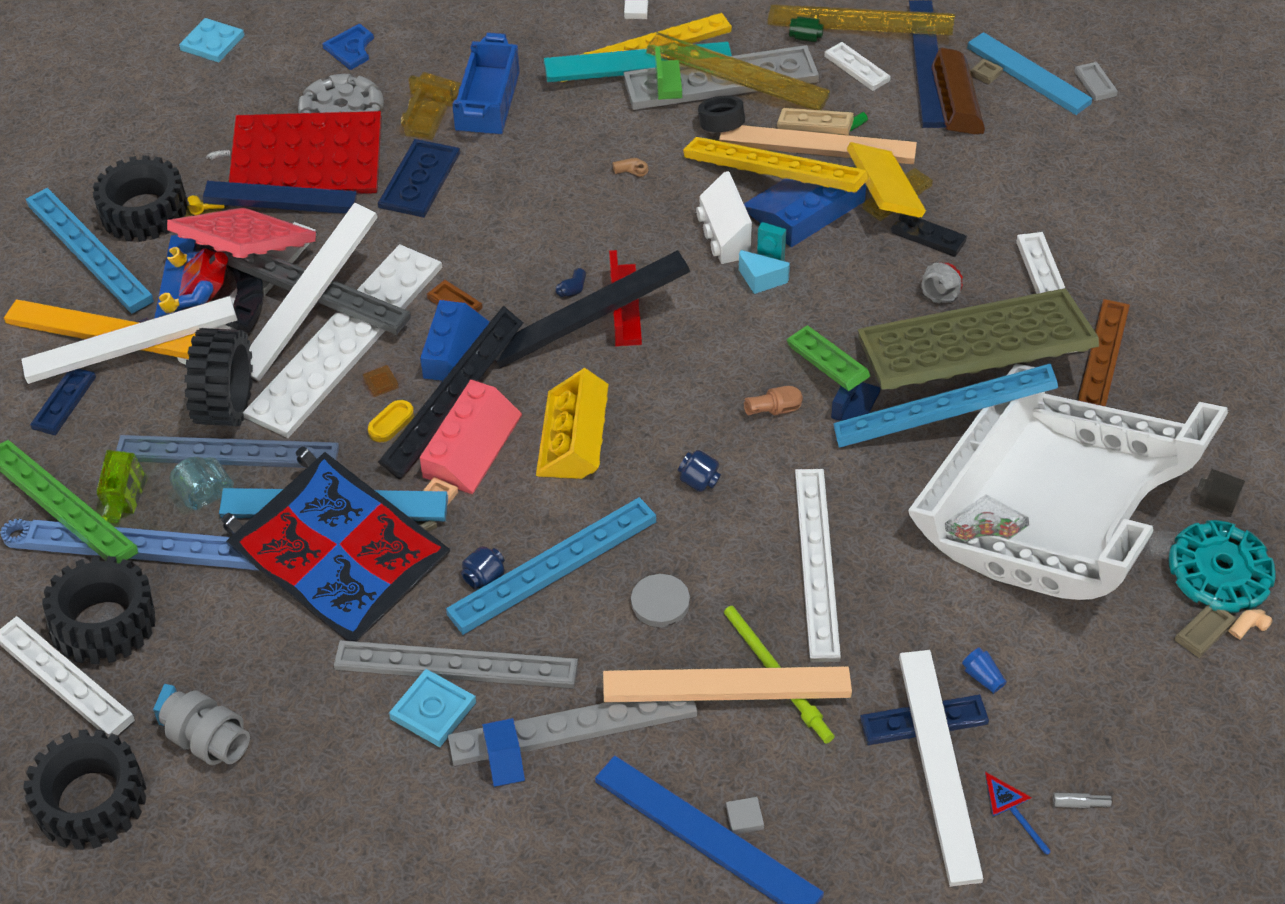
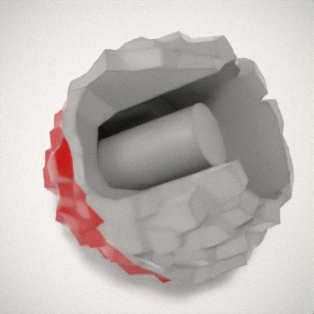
M933 263V265L926 268V272L923 275L921 283L922 292L935 303H952L961 292L963 276L950 263Z

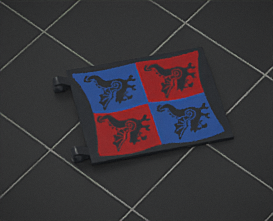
M302 446L295 453L298 456L297 462L306 469L248 522L242 525L231 513H227L221 518L222 523H224V530L232 534L226 542L346 641L357 642L450 553V548L329 454L324 452L316 458L305 446Z

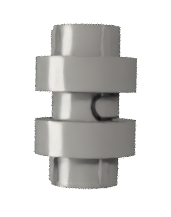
M194 690L186 694L180 691L175 692L166 699L161 707L159 721L165 725L166 737L183 749H191L193 755L209 765H216L222 761L226 764H233L242 757L249 745L250 734L243 729L244 722L242 717L225 706H218L215 700L200 691Z

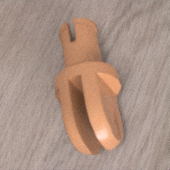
M793 386L770 388L766 395L745 398L744 409L747 415L768 411L774 416L790 413L800 408L803 396L801 391Z

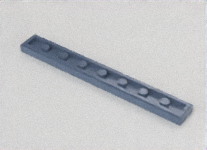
M120 435L114 457L116 461L130 462L136 457L135 461L305 468L297 462L298 456H296L295 452L300 447L305 446L316 458L326 452L337 461L339 443Z

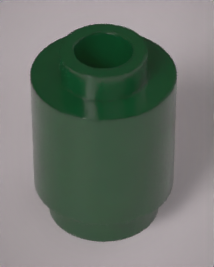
M800 16L797 19L791 18L789 37H795V40L817 42V39L823 36L824 24H820V19Z

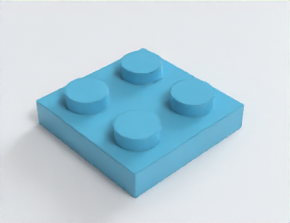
M204 18L179 44L180 50L220 62L244 37V31Z
M425 669L392 708L389 715L392 721L441 747L447 740L448 735L455 730L476 704V697Z

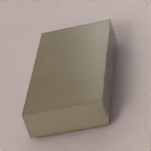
M1207 605L1176 635L1175 641L1200 658L1231 628L1237 620L1236 617L1225 610L1217 609L1213 611L1212 608H1209L1210 605Z

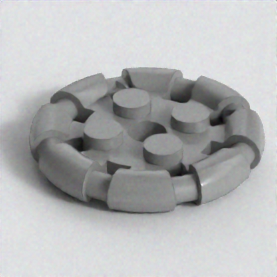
M351 74L330 75L329 79L323 81L319 79L313 82L304 90V96H301L298 101V113L362 112L364 109L365 111L382 112L384 98L382 92L378 90V86L365 77L358 76L355 78ZM339 104H346V106H344V107H339V106H337V105H339Z

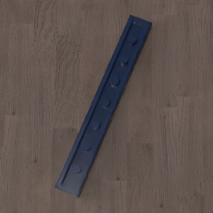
M909 0V15L922 128H946L931 66L938 53L932 0Z

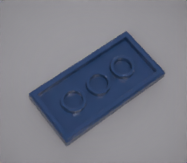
M414 139L378 201V208L425 218L460 155V148Z

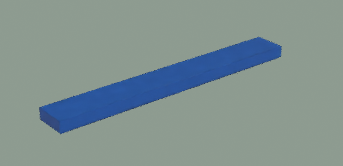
M614 755L595 777L597 784L778 904H818L823 898L824 892L617 756Z

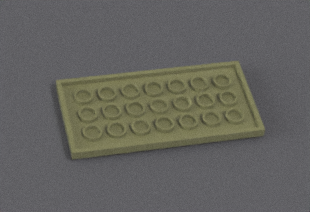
M1066 288L857 329L859 341L882 390L897 389L900 386L914 383L923 384L929 380L939 378L948 379L964 373H978L981 370L994 367L1004 368L1014 363H1029L1045 357H1059L1062 354L1075 351L1085 352L1090 348L1099 347L1098 335Z

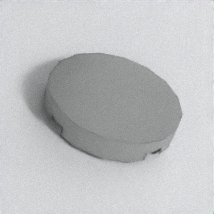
M655 574L640 580L633 588L631 605L636 617L641 622L649 626L666 627L668 624L681 621L688 613L690 595L688 588L678 578L672 575Z

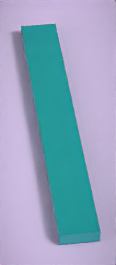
M729 42L660 48L661 61L679 60V64L732 56ZM655 48L544 58L547 82L623 76L624 72L655 68Z

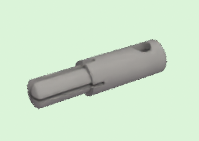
M1053 793L1052 796L1054 807H1110L1112 804L1111 796L1090 795L1088 793Z

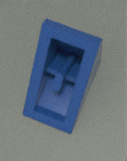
M513 718L482 724L494 787L525 781L520 746Z

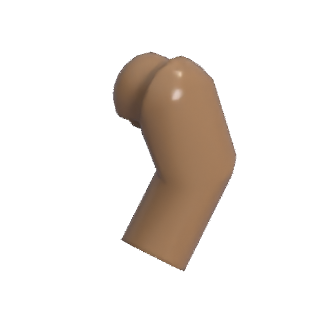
M638 158L612 162L615 174L629 172L635 176L642 177L648 173L647 163Z

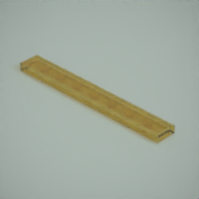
M771 5L768 16V25L790 27L791 18L797 19L800 16L820 19V24H824V29L953 35L955 14L789 5Z
M659 32L655 34L647 46V53L654 56L655 47H660V54L663 59L679 60L681 65L812 110H822L830 97V90Z

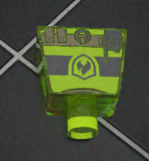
M106 451L97 487V496L105 508L102 517L109 523H118L122 513L134 514L148 479L134 453Z

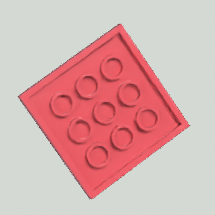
M247 208L219 211L167 221V230L177 233L178 237L194 239L200 245L214 246L216 251L231 252L232 256L237 258H247L248 254L252 253L267 254L268 250L284 251L289 246L304 247L305 243L315 242L316 239L315 231Z

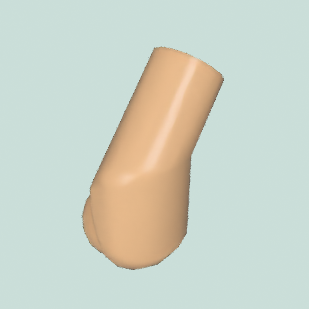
M1261 609L1246 610L1228 631L1241 640L1246 632L1255 626L1261 631L1267 630L1272 623V618Z

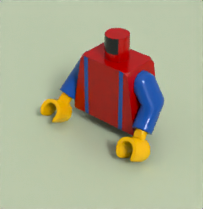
M178 247L170 248L169 251L173 257H167L172 265L181 267L186 262L187 264L184 266L178 299H174L170 293H164L159 296L161 301L158 303L165 313H172L178 306L181 309L192 308L210 302L223 284L226 264L228 263L227 255L221 251L215 252L208 249L188 251L187 254H183Z

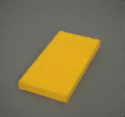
M850 142L846 149L858 169L867 170L868 180L865 184L879 209L922 218L926 210L892 151Z

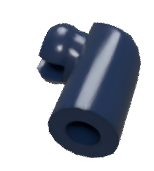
M581 268L575 269L571 279L563 280L557 284L555 288L557 295L569 297L581 293L586 277L585 270Z

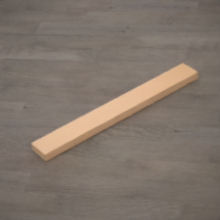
M744 125L731 131L721 132L719 139L721 142L762 150L851 158L846 148L850 142L892 151L898 163L914 164L917 142Z
M849 667L603 671L604 702L851 698L852 694Z

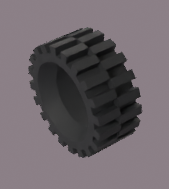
M145 155L142 156V160H137L136 156L129 157V162L117 161V167L113 168L110 165L105 169L106 175L99 174L97 177L98 182H94L93 185L94 201L102 225L105 226L109 234L113 232L114 237L118 239L123 235L126 241L131 242L134 237H138L139 242L146 241L147 236H152L153 240L160 238L158 233L164 232L167 235L171 232L167 230L168 220L183 218L187 215L188 202L181 174H179L177 167H173L172 163L168 160L163 163L160 157H155L154 160H150V156ZM154 194L161 196L152 203L143 206H123L128 200L139 195Z
M199 328V330H196L195 336L192 337V346H189L187 352L189 360H186L187 375H185L184 383H187L185 397L188 398L186 406L187 410H190L189 417L193 419L192 422L194 424L240 426L241 421H244L243 412L247 409L248 399L250 400L251 397L250 387H252L253 379H251L253 365H251L252 351H249L251 346L250 340H247L248 335L243 330Z
M100 556L91 557L92 562L87 564L81 559L75 562L76 568L71 569L67 565L61 569L62 577L54 575L50 580L52 587L46 586L44 590L45 598H42V605L53 645L57 650L61 649L62 655L68 659L74 654L75 661L84 663L86 658H90L91 664H100V658H107L108 663L116 661L115 655L121 653L126 658L132 655L131 647L134 646L139 650L144 645L143 637L149 639L152 635V627H155V609L149 580L146 574H142L140 567L135 565L132 568L131 562L123 559L120 564L117 563L116 557L108 556L107 561H101ZM100 602H114L127 608L117 617L104 622L82 623L74 620L83 609Z
M88 729L79 730V737L72 738L70 733L62 735L63 743L57 745L53 740L46 745L49 751L46 755L39 752L34 757L37 767L29 765L26 772L29 780L24 781V790L27 794L25 795L26 803L41 831H44L46 837L52 842L56 839L59 846L68 848L72 841L75 850H84L86 842H90L93 849L101 847V839L108 837L110 843L118 839L116 831L121 828L127 832L132 827L129 819L131 817L135 819L140 817L142 811L139 804L145 805L146 802L144 790H147L146 782L134 752L132 753L130 746L125 741L121 743L119 736L111 733L109 738H107L104 730L97 729L94 736H90ZM89 773H104L116 779V788L113 794L101 805L91 810L69 813L59 807L60 797L65 788L80 776Z

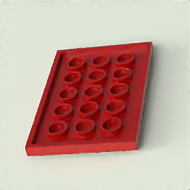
M381 111L236 115L229 182L356 191L357 194L377 193L382 125Z

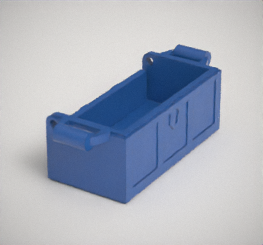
M487 33L480 42L473 41L471 43L469 61L465 68L457 100H454L452 105L455 130L503 134L520 73L518 45L508 44L506 34Z

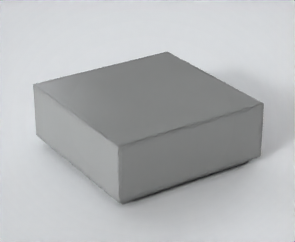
M757 797L726 802L731 831L734 834L764 830V822Z

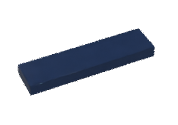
M980 694L942 701L949 731L983 726L989 723ZM910 706L860 715V722L867 745L916 737Z

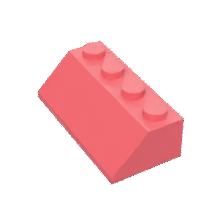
M470 380L420 456L423 478L432 480L435 477L458 487V490L473 494L520 420L522 413L495 387Z

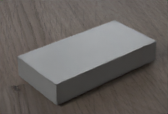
M1097 62L1075 67L1074 72L1095 101L1117 96V89Z

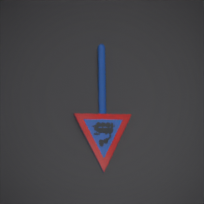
M985 772L993 817L1010 809L1046 855L1050 854V849L1016 808V806L1032 797Z

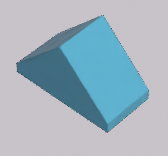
M743 250L739 253V271L754 294L788 283L789 262Z

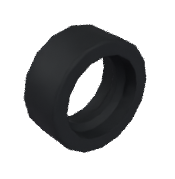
M716 96L703 101L698 106L700 126L708 132L731 131L740 127L745 122L744 104L738 97Z

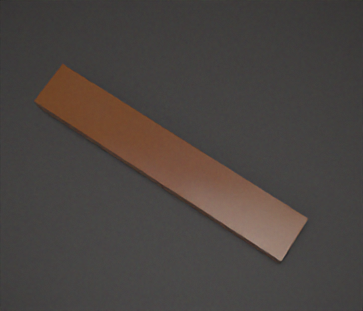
M1103 299L1095 331L1099 337V347L1091 348L1078 401L1106 407L1130 304Z

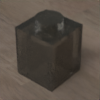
M1211 469L1208 478H1201L1197 487L1196 494L1200 495L1198 505L1231 517L1240 498L1245 481Z

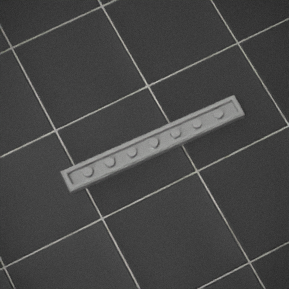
M342 640L339 642L334 662L335 670L420 676L425 669H428L446 679L573 689L578 666V659Z

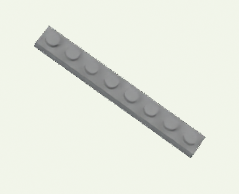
M694 701L607 702L514 721L520 752L697 717V709ZM483 728L448 735L454 766L488 759Z

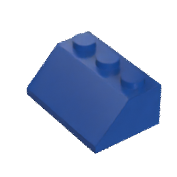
M439 300L420 357L423 378L443 381L490 321L466 303Z

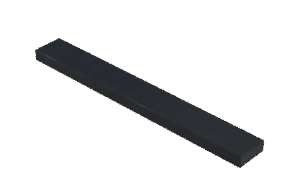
M677 250L517 331L495 360L498 366L502 368L689 273L690 269Z
M503 305L379 459L378 463L396 478L401 479L429 444L469 381L474 380L478 382L524 322Z

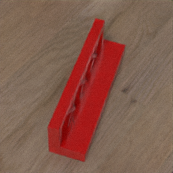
M617 250L609 251L611 284L636 271V264L618 265ZM636 299L613 311L616 346L642 345L639 299Z

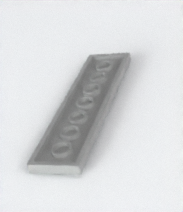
M807 45L679 64L682 84V98L658 100L655 68L624 72V82L633 110L819 82V74Z

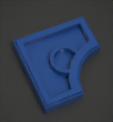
M357 24L322 44L328 53L349 70H352L369 60L365 48L374 39V36L364 26Z

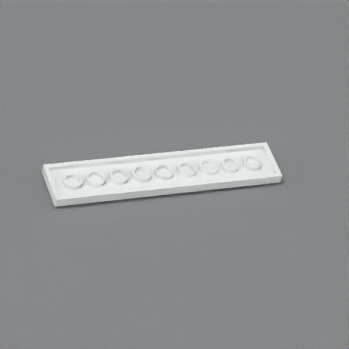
M399 244L357 290L406 309L442 269V262ZM337 311L243 412L244 418L289 438L386 330Z

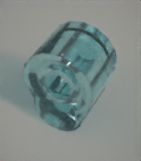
M190 457L175 466L169 477L170 484L187 508L192 510H198L222 498L223 488L234 487V482L220 462L213 457Z

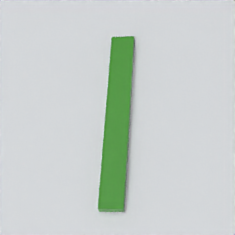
M6 440L0 444V472L104 560L107 561L108 556L116 557L117 563L120 564L123 559L128 560L138 554L137 545L11 441Z

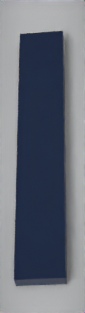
M207 181L203 194L204 204L347 214L357 199L356 191Z

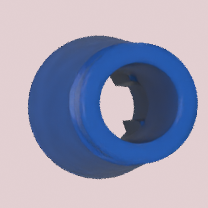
M977 648L962 662V665L966 668L965 672L993 694L1007 683L988 651L984 652L981 648Z

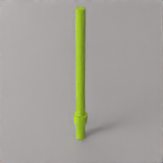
M734 606L727 607L724 614L766 668H781ZM791 699L802 713L801 718L809 728L812 727L825 744L831 742L835 736L822 720L823 715L816 706H811L806 699Z

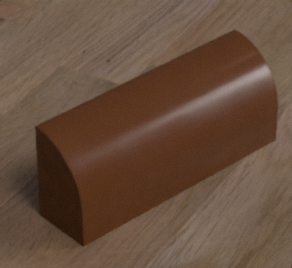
M940 47L931 66L947 130L970 134H984L985 126L967 58L957 50Z

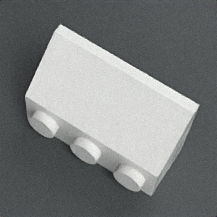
M729 171L724 172L700 195V207H696L699 222H704L706 239H711L713 256H718L721 264L738 261L741 250L751 252L752 232L751 219Z

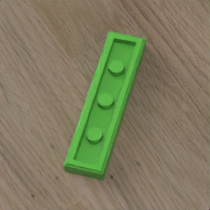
M808 325L786 339L788 345L847 391H850L870 377L867 368Z

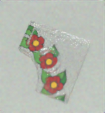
M986 494L945 522V530L966 543L984 536H999L1009 540L1029 526V517Z

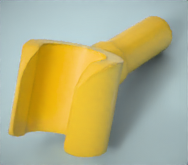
M196 195L187 198L190 204L187 207L193 215H200L204 210L224 209V205L204 204Z

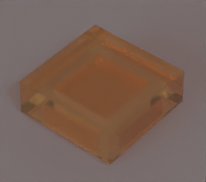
M388 365L363 374V379L373 397L399 388L398 382Z

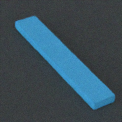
M983 32L968 42L967 49L1002 67L1003 71L1073 114L1077 115L1092 104L1093 98Z

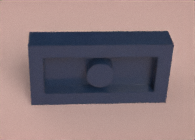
M864 382L850 391L840 386L832 401L831 418L843 421L869 414L881 388Z

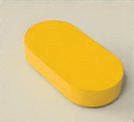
M397 400L390 403L368 424L369 437L376 442L391 440L414 417L412 404L405 400Z

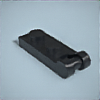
M900 214L899 221H896L891 227V232L895 235L954 257L957 256L967 239V235L905 214Z

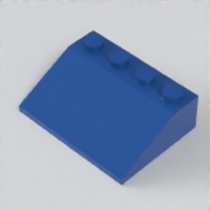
M786 178L744 203L747 213L760 224L764 222L786 229V244L792 248L865 202L866 184L864 183L855 193Z

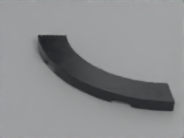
M201 245V246H200V247H201V250H202V249H208V250H212V251L217 252L216 250H214V246H211V245ZM226 265L237 285V295L233 303L237 321L227 323L226 326L249 333L256 323L263 305V280Z

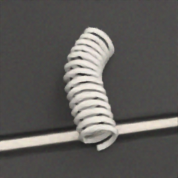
M215 151L206 155V159L209 156L210 161L217 157H221V152L222 157L223 154L224 157H228V152L230 157V151Z

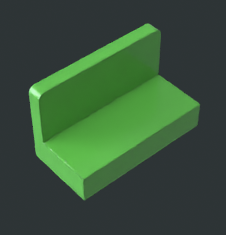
M655 47L658 100L682 98L679 60L661 61L660 47Z

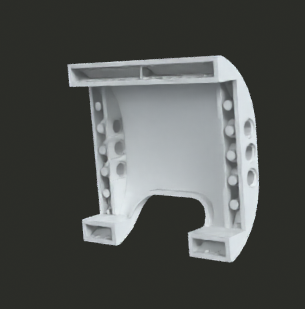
M1015 363L1007 375L1035 367ZM1045 392L983 408L908 510L909 515L917 527L938 549L953 560L991 579L1065 599L1084 600L1105 596L1123 582L1153 533V526L1129 520L1140 501L1152 489L1184 474L1199 461L1228 414L1227 407L1199 402L1185 424L1045 394ZM1000 520L1015 524L1017 528L1015 533L1018 534L1011 538L1006 534L987 533L982 536L968 537L962 541L957 538L959 535L954 536L948 532L955 529L961 530L962 527L966 526L974 530V535L979 530V527L974 522L978 521L991 522L996 526V529L993 530L994 532L1001 529ZM1021 524L1027 526L1022 531H1020Z

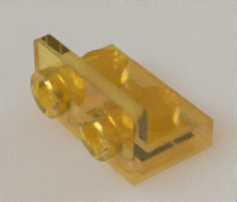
M423 72L420 77L411 75L408 79L411 95L452 107L453 101L457 100L461 86L459 82Z
M417 89L414 97H411L406 113L404 112L401 117V126L404 127L405 136L433 140L447 110V103L424 100L423 90Z

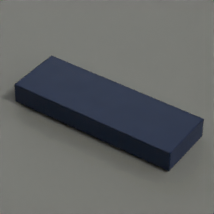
M79 368L67 372L31 422V428L56 436L95 380V373Z

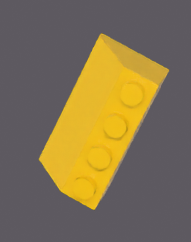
M586 368L581 369L548 391L536 471L537 477L582 479L594 473L600 465L599 459L603 442L602 434L609 384Z

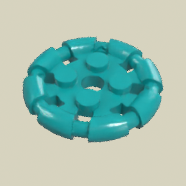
M1207 520L1205 524L1196 522L1183 529L1175 537V544L1170 547L1169 551L1170 572L1176 575V584L1181 591L1195 603L1200 601L1210 605L1209 608H1212L1213 611L1218 609L1229 613H1238L1240 609L1244 608L1252 610L1270 595L1269 588H1272L1275 584L1276 570L1274 561L1267 555V547L1253 533L1235 527L1236 524L1220 520ZM1229 537L1239 541V545L1237 546L1236 544L1229 542ZM1216 560L1228 563L1230 568H1221ZM1193 568L1194 573L1188 574L1187 569ZM1239 591L1241 597L1237 598L1235 592Z

